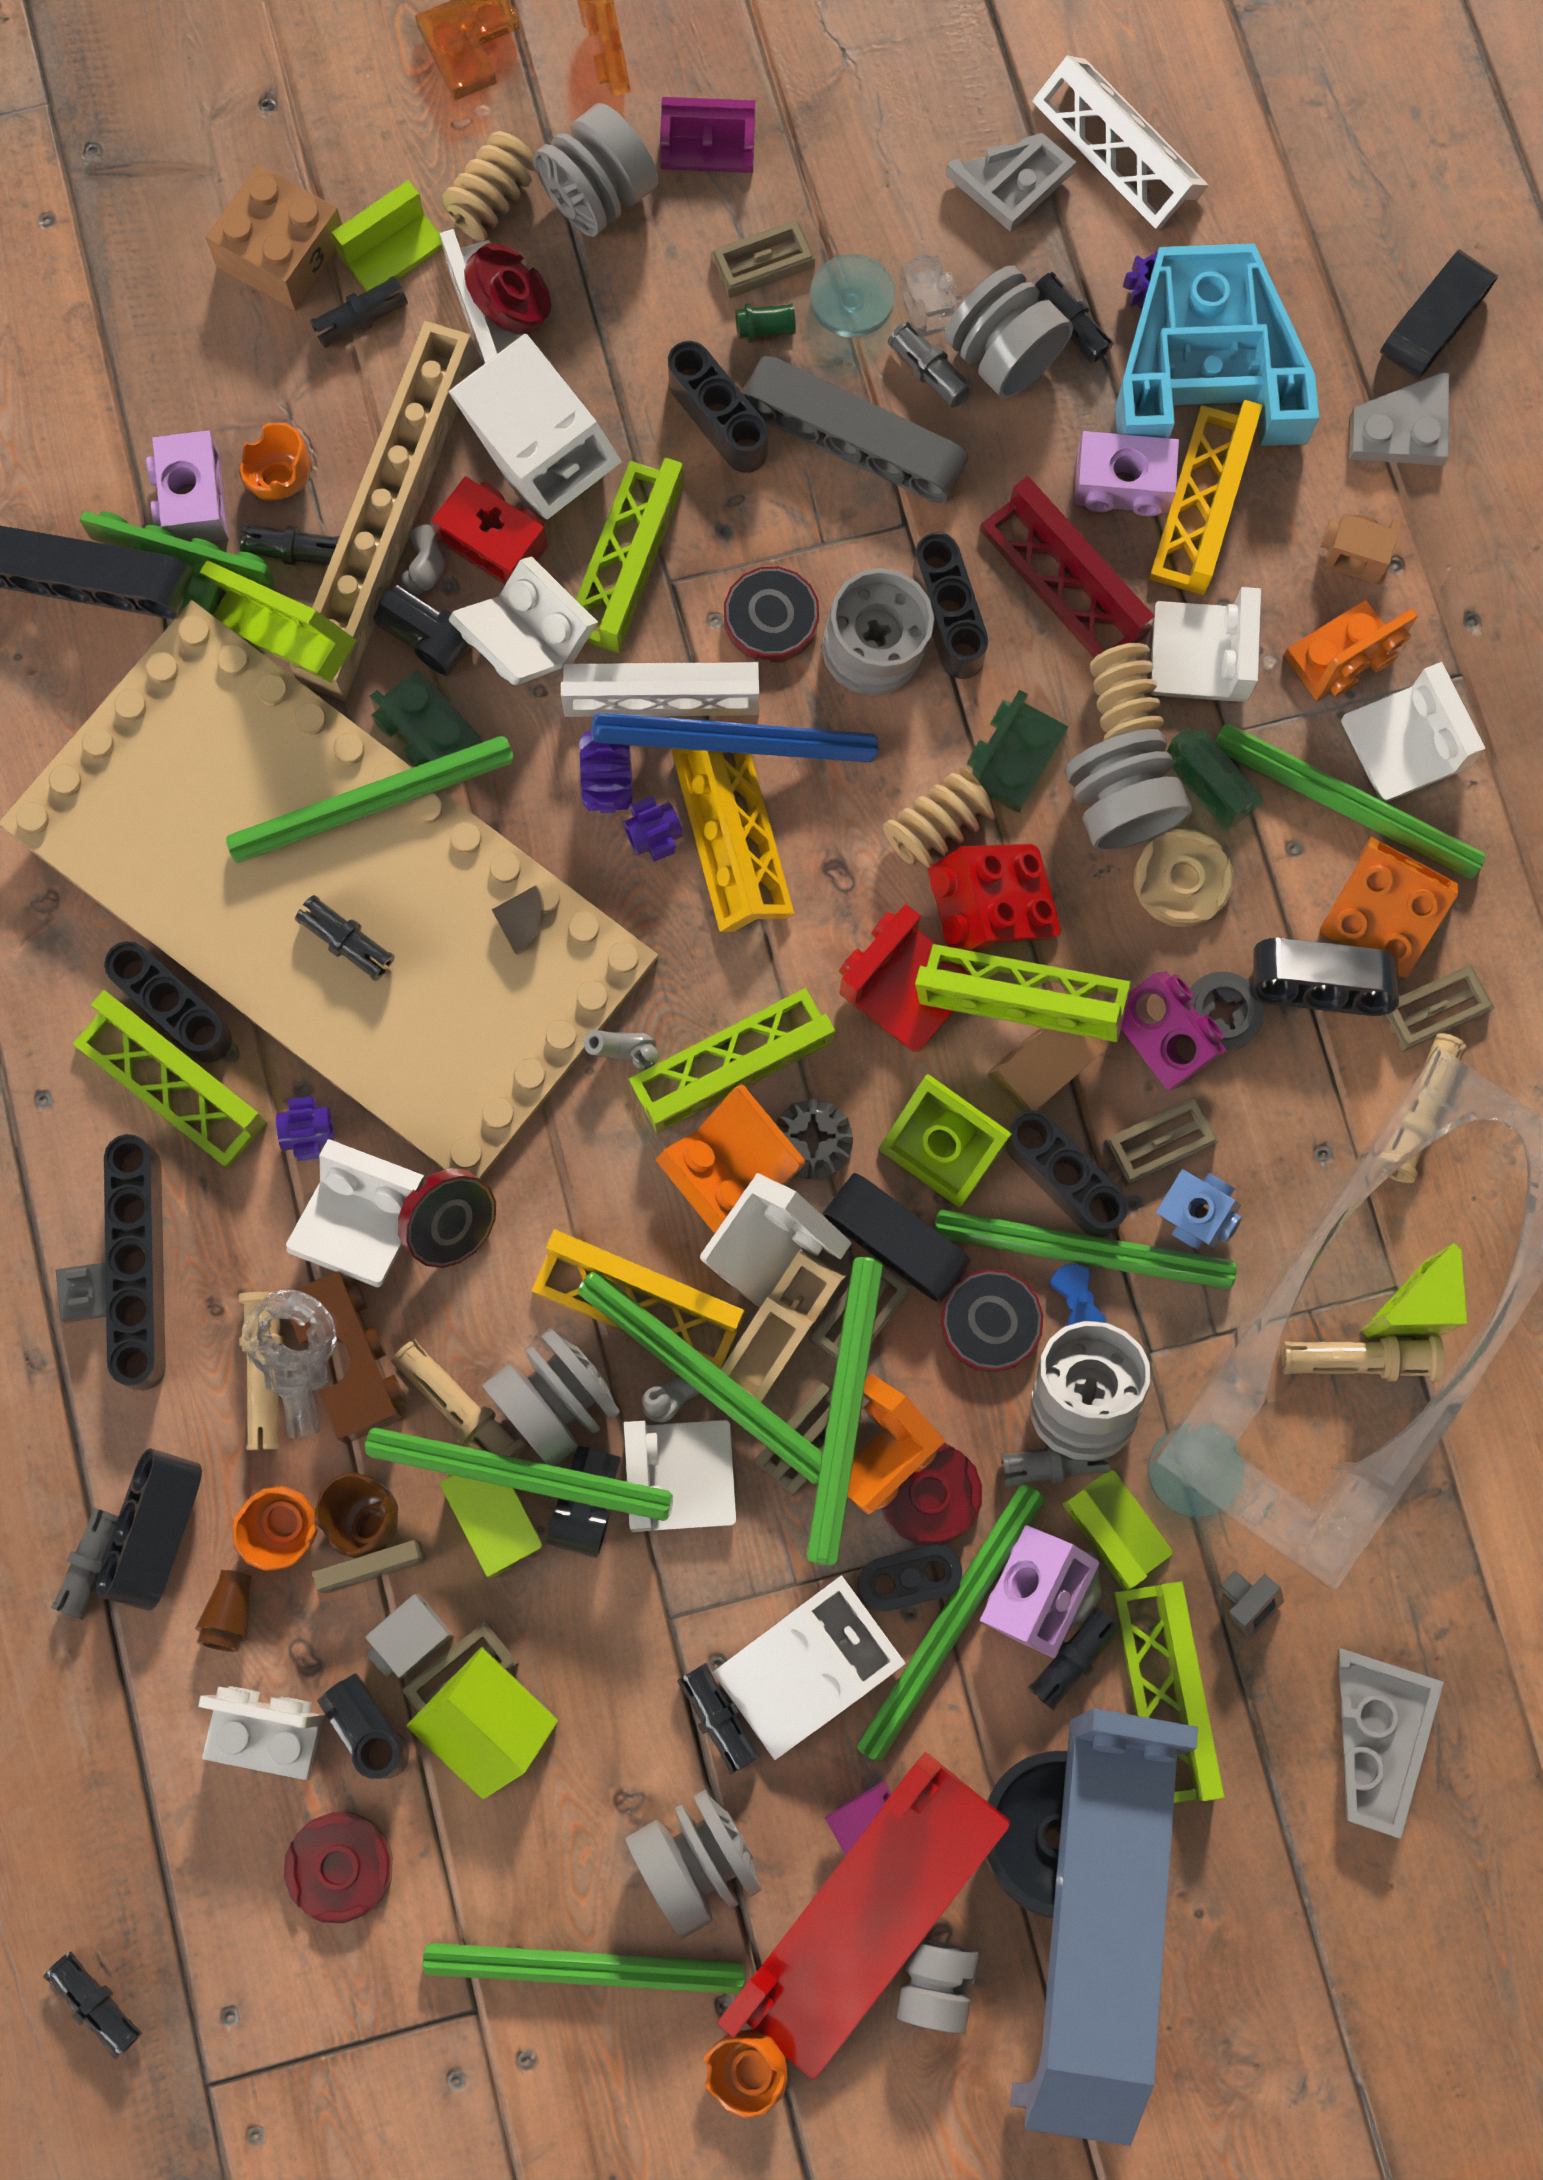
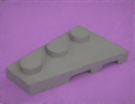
M1339 1648L1346 1819L1348 1822L1401 1839L1444 1682Z

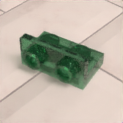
M418 668L384 696L378 690L369 695L375 712L371 714L373 721L387 737L391 738L396 734L407 747L403 749V753L414 767L483 743L481 736Z
M1022 690L1018 691L1012 703L1005 699L1002 701L990 723L991 726L996 728L988 743L981 739L979 740L966 764L972 768V774L978 779L989 797L1018 813L1024 807L1069 727L1026 704L1028 694Z
M1187 727L1172 739L1166 751L1172 756L1174 761L1172 770L1226 832L1261 806L1263 797L1204 729H1199L1193 733Z

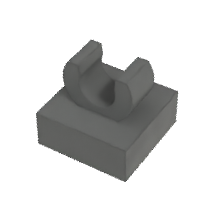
M105 1262L56 1269L61 1321L68 1323L106 1317Z
M1234 1570L1220 1585L1225 1590L1223 1595L1235 1605L1229 1611L1233 1626L1248 1639L1260 1629L1284 1602L1281 1587L1265 1573L1252 1586L1242 1575Z

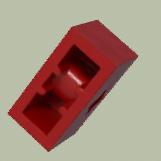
M464 476L431 519L435 537L438 542L506 585L520 560L532 556L538 561L548 548L544 523L531 510L525 507H521L518 510L505 502L503 495L487 482L478 484Z

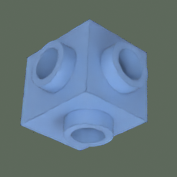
M1184 1169L1181 1170L1156 1211L1159 1216L1176 1225L1171 1235L1199 1250L1203 1242L1215 1249L1220 1240L1228 1243L1242 1221V1216L1237 1214L1241 1204L1231 1198L1235 1190L1234 1187L1210 1173L1202 1181ZM1209 1205L1207 1215L1203 1218H1198L1199 1209Z

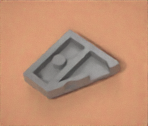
M1039 133L1023 138L1014 145L1003 144L987 149L985 157L962 163L960 158L952 160L947 164L946 176L1011 232L1074 173L1076 161L1045 134Z
M1449 373L1437 374L1356 406L1350 414L1349 460L1444 466L1448 459Z

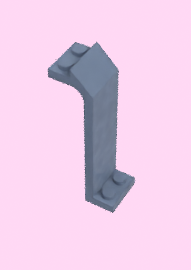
M1096 1708L1070 1720L1042 2051L1039 2066L1032 2081L1012 2083L1010 2107L1026 2109L1025 2130L1128 2146L1132 2144L1155 2081L1177 1756L1197 1749L1198 1727Z

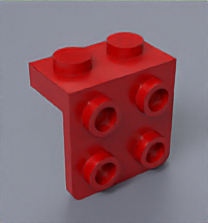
M1033 844L961 846L933 864L930 868H927L931 890L936 900L943 927V935L948 947L980 953L996 943L1051 940L1061 933V926L1041 853L1038 847Z
M905 903L896 915L888 911L879 920L871 932L875 940L864 953L857 948L843 963L839 970L843 975L839 994L912 1052H919L954 1011L919 1003L915 986L920 966L927 967L932 946L935 943L918 930L921 915ZM941 962L939 970L969 975L961 964Z

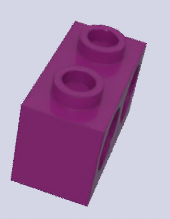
M1167 971L1152 974L1129 993L1121 1029L1167 1091L1181 1087L1227 1052V1050L1220 1042L1224 1039V1035L1218 1025L1206 1014L1201 1017L1191 1004L1190 1000L1193 998V994L1187 984L1178 975L1170 976ZM1152 994L1160 996L1166 1006L1165 1015L1160 1021L1154 1020L1147 1011V1001ZM1182 1034L1190 1036L1196 1044V1055L1192 1061H1187L1178 1054L1177 1041Z

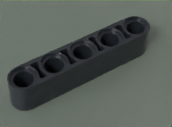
M0 526V588L161 618H178L194 572L192 567L182 560L161 553Z
M124 1134L110 1141L104 1154L107 1366L110 1375L115 1381L131 1389L144 1391L152 1389L161 1381L166 1367L162 1169L160 1156L154 1148L136 1135ZM136 1150L142 1151L144 1157L141 1166L133 1172H123L122 1165L126 1155ZM142 1200L145 1208L141 1218L133 1223H125L123 1214L127 1205L133 1201ZM134 1251H144L146 1259L142 1269L131 1275L126 1274L124 1264L128 1255ZM144 1301L147 1309L146 1316L139 1324L128 1326L125 1320L126 1310L134 1302ZM144 1352L148 1361L147 1368L140 1376L130 1378L126 1371L127 1361L135 1353Z

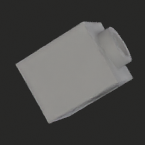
M414 1594L365 1636L373 1646L367 1654L386 1677L394 1672L398 1678H406L450 1640L454 1634L421 1595Z

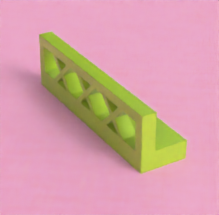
M664 458L660 470L629 461L576 598V601L586 611L601 604L606 609L599 632L593 630L586 643L620 653L684 486L683 463ZM636 478L654 484L648 502L638 507L631 495ZM627 503L631 510L623 513ZM636 519L638 528L632 544L621 549L614 536L617 527ZM611 544L614 552L607 555L608 549ZM619 561L622 570L616 585L604 591L598 579L600 570ZM595 587L598 594L590 598Z
M208 560L205 562L199 573L226 591L225 596L212 616L249 644L329 683L333 681L357 641L354 637L317 610Z
M933 944L927 967L920 966L915 986L919 1003L922 1005L1118 1043L1131 989V981ZM941 962L961 964L969 975L939 970ZM973 967L982 968V970L976 972ZM998 972L1011 974L1017 984L987 978ZM1022 976L1029 977L1032 979L1026 982ZM1047 981L1060 983L1067 994L1038 989L1037 987ZM1072 986L1081 987V988H1080L1079 990L1075 991V989H1074ZM1096 991L1117 994L1115 1003L1086 997Z
M804 988L629 1078V1083L655 1132L658 1134L722 1101L735 1087L744 1085L747 1088L834 1043L835 1029L827 1014H820L807 988ZM802 1004L810 1022L788 1033L779 1031L778 1028L783 1013ZM775 1018L772 1028L762 1026V1024ZM748 1031L769 1036L767 1044L744 1056L734 1053L739 1036ZM730 1041L728 1051L717 1048ZM704 1054L725 1059L723 1067L699 1079L689 1076L694 1060ZM686 1064L683 1074L673 1071ZM661 1076L680 1082L678 1090L655 1102L651 1101L643 1086Z
M103 990L90 1004L99 1014L72 1044L228 1170L265 1127L267 1122L257 1111L107 991ZM110 1023L123 1033L124 1053L102 1055L90 1045ZM132 1041L144 1051L132 1052ZM156 1059L161 1063L162 1083L143 1086L134 1081L133 1061ZM124 1062L125 1073L113 1063ZM170 1071L182 1081L170 1082ZM193 1089L199 1094L200 1114L177 1116L172 1112L171 1091ZM163 1092V1104L152 1096L151 1093ZM208 1102L220 1112L208 1113ZM232 1120L243 1131L223 1153L210 1142L209 1122ZM201 1123L202 1135L188 1124Z
M1178 1581L1114 1592L1113 1598L1118 1624L1122 1628L1120 1635L1136 1716L1149 1718L1159 1701L1162 1700L1178 1711L1180 1724L1198 1727L1197 1749L1187 1752L1186 1755L1177 1756L1188 1765L1192 1788L1176 1790L1174 1793V1803L1225 1798L1183 1582ZM1156 1597L1160 1619L1150 1634L1146 1635L1131 1624L1127 1601ZM1161 1630L1165 1647L1155 1641ZM1133 1634L1144 1641L1138 1652L1136 1651ZM1150 1646L1168 1659L1170 1672L1159 1688H1156L1141 1677L1139 1662ZM1171 1683L1173 1685L1175 1701L1165 1694ZM1144 1688L1154 1694L1148 1705L1146 1704Z

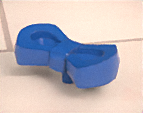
M1079 1264L1063 1265L1054 1272L1049 1280L1050 1287L1066 1298L1067 1307L1071 1311L1066 1326L1083 1321L1106 1323V1317L1093 1304L1094 1296L1089 1290L1090 1270Z

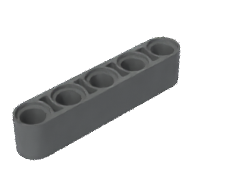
M772 356L761 357L742 391L743 395L766 423L932 502L943 503L948 499L968 461V455L956 443Z

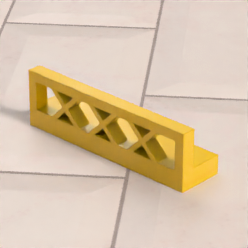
M1244 400L1238 415L1201 405L1149 580L1204 596L1213 576L1263 405ZM1210 423L1233 430L1230 441L1212 450L1203 435L1205 424ZM1199 447L1203 455L1196 458ZM1225 455L1224 462L1222 465L1218 458ZM1209 463L1218 478V482L1216 485L1200 492L1190 474L1192 470ZM1187 489L1191 497L1183 500ZM1213 496L1211 506L1209 508L1205 500ZM1196 505L1206 523L1204 527L1187 534L1178 519V514ZM1174 531L1178 539L1170 543ZM1200 539L1197 550L1192 542ZM1184 547L1193 562L1190 576L1163 568L1166 555Z
M672 748L673 759L719 931L735 932L756 919H787L794 915L751 754L733 753L736 763L734 769L724 759L722 752ZM734 790L746 800L747 814L736 804L733 794ZM747 835L758 845L761 855L760 859L749 851L746 842ZM760 881L770 890L774 904H763L758 886Z
M553 1230L546 1245L548 1255L531 1290L532 1293L623 1331L594 1306L576 1299L580 1296L578 1289L564 1294L547 1286L558 1260L577 1267L583 1280L587 1277L586 1272L598 1271L612 1283L624 1287L627 1295L634 1301L636 1300L633 1292L650 1298L638 1303L644 1309L658 1303L671 1307L679 1326L670 1330L676 1335L682 1333L684 1341L691 1347L693 1345L688 1335V1330L705 1323L725 1330L726 1332L715 1357L698 1351L721 1370L744 1318L743 1309L558 1230ZM680 1312L696 1319L684 1324Z

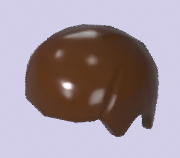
M348 1472L332 1479L319 1494L315 1509V1524L326 1534L330 1542L328 1544L329 1547L343 1556L348 1555L351 1558H358L384 1549L395 1535L398 1528V1504L391 1491L378 1480L366 1475Z

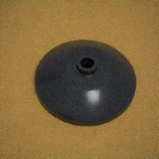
M1067 1751L1042 1752L1016 1763L997 1781L987 1799L990 1805L1010 1821L1007 1831L985 1858L993 1877L1002 1890L1017 1904L1047 1918H1053L1059 1849L1048 1845L1046 1833L1049 1829L1061 1832Z

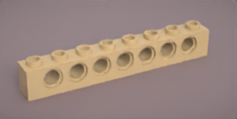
M424 321L312 607L357 641L331 683L290 664L295 679L313 692L344 702L347 699L375 626L373 616L377 610L378 602L389 590L459 408L448 391L471 375L475 367L476 360L470 334Z

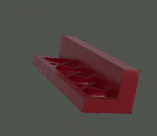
M1026 476L1013 486L1010 502L981 523L979 530L1093 658L1106 651L1094 637L1095 623L1114 625L1125 637L1113 647L1127 643H1138L1148 635L1155 618L1153 613L1029 476ZM1015 515L1028 529L1027 542L1007 540L997 528ZM1033 536H1034L1040 543H1034V542H1033ZM1019 552L1026 553L1025 559L1020 555ZM1032 553L1051 555L1059 563L1058 577L1038 575L1031 567ZM1066 571L1071 578L1064 577V572ZM1050 587H1057L1056 594ZM1063 588L1083 590L1090 598L1089 612L1070 610L1062 601ZM1096 606H1097L1103 613H1098V612H1096ZM1081 622H1088V629Z

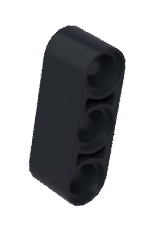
M1461 249L1457 250L1391 332L1383 344L1380 353L1419 380L1493 287L1498 275Z
M683 341L676 344L668 355L669 388L673 396L734 470L742 473H751L760 469L765 464L768 450V429L764 419L703 345L694 341ZM686 368H693L699 371L691 376L680 373L681 370ZM714 403H721L726 405L727 408L722 411H713L708 406ZM743 438H749L757 443L750 447H743L736 442Z
M941 532L930 533L918 542L913 566L914 580L930 599L934 614L932 636L944 670L954 678L969 679L977 675L982 669L988 647V635L959 546L955 539L948 534ZM930 557H938L943 559L947 565L942 568H935L928 565L925 560ZM945 600L955 601L961 606V609L949 612L941 608L939 603ZM958 644H967L974 648L976 653L971 656H962L955 652L953 647Z
M1269 938L1257 943L1253 949V994L1259 1001L1271 1005L1366 1016L1387 1015L1395 1011L1399 1006L1398 960L1394 954L1381 949L1286 938Z
M121 942L109 950L104 962L105 972L108 977L131 1001L187 1052L199 1061L208 1063L219 1061L226 1056L232 1043L230 1030L206 1003L163 964L136 942ZM137 960L143 961V967L139 975L131 979H124L122 977L126 965ZM169 993L179 994V1001L175 1008L166 1012L158 1011V1004L162 997ZM207 1025L215 1026V1035L211 1041L203 1045L194 1044V1035L198 1029Z
M1027 1111L1018 1115L1008 1130L1011 1136L1006 1144V1151L1011 1159L1088 1235L1104 1237L1113 1233L1124 1221L1128 1212L1127 1198L1122 1190L1048 1116L1037 1111ZM1026 1127L1034 1128L1042 1136L1043 1145L1036 1149L1024 1147L1018 1140L1017 1131ZM1065 1163L1074 1167L1078 1173V1183L1068 1186L1058 1182L1053 1173L1054 1166ZM1101 1199L1110 1203L1114 1210V1219L1110 1222L1096 1220L1090 1213V1202Z
M852 1173L822 1212L823 1216L838 1230L924 1295L938 1303L942 1302L971 1263L970 1258L956 1245L875 1184L857 1173Z
M152 1448L147 1449L141 1455L134 1470L98 1575L96 1590L100 1598L147 1611L153 1610L157 1606L168 1581L200 1486L202 1468L199 1463Z

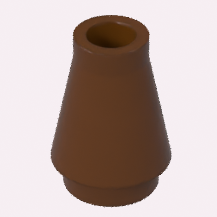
M231 1570L220 1571L218 1582L195 1627L199 1631L197 1644L220 1651L239 1652L241 1641L247 1640L249 1587L252 1579L250 1575Z

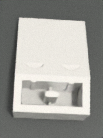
M523 334L448 391L524 507L534 512L538 517L546 520L622 463L597 421L527 334Z
M841 1575L712 1673L773 1759L776 1760L863 1697L906 1663Z

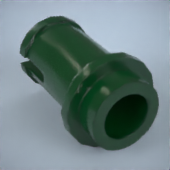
M750 303L744 305V309H737L735 311L738 339L747 338L748 343L754 342V337L780 334L792 335L796 333L793 303L751 308Z

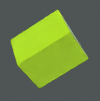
M927 1074L878 1150L955 1206L961 1208L1005 1148L1011 1133Z
M1452 1243L1428 1257L1364 1326L1361 1332L1367 1338H1385L1386 1335H1395L1397 1338L1429 1337L1431 1335L1442 1336L1466 1325L1467 1312L1462 1249L1455 1243Z
M481 1647L406 1726L484 1800L527 1771L557 1724L558 1719L493 1656Z

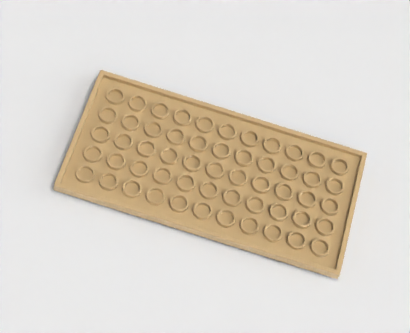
M191 600L178 615V618H175L0 820V827L443 1170L450 1168L469 1170L482 1180L585 1051L584 1039L588 1032L591 1030H602L658 960V954L443 790L435 791L247 861L236 863L232 859L227 847L226 837L228 835L406 771L412 767ZM536 885L541 892L544 903L541 926L534 942L524 952L517 955L513 951L492 909ZM316 895L320 901L346 921L350 919L355 920L362 926L361 932L386 951L395 955L390 967L381 965L371 957V960L386 970V973L379 980H372L367 973L345 956L336 957L328 950V943L304 925L295 921V916L299 909H302L304 912L308 911L319 919L316 914L303 905L309 897Z

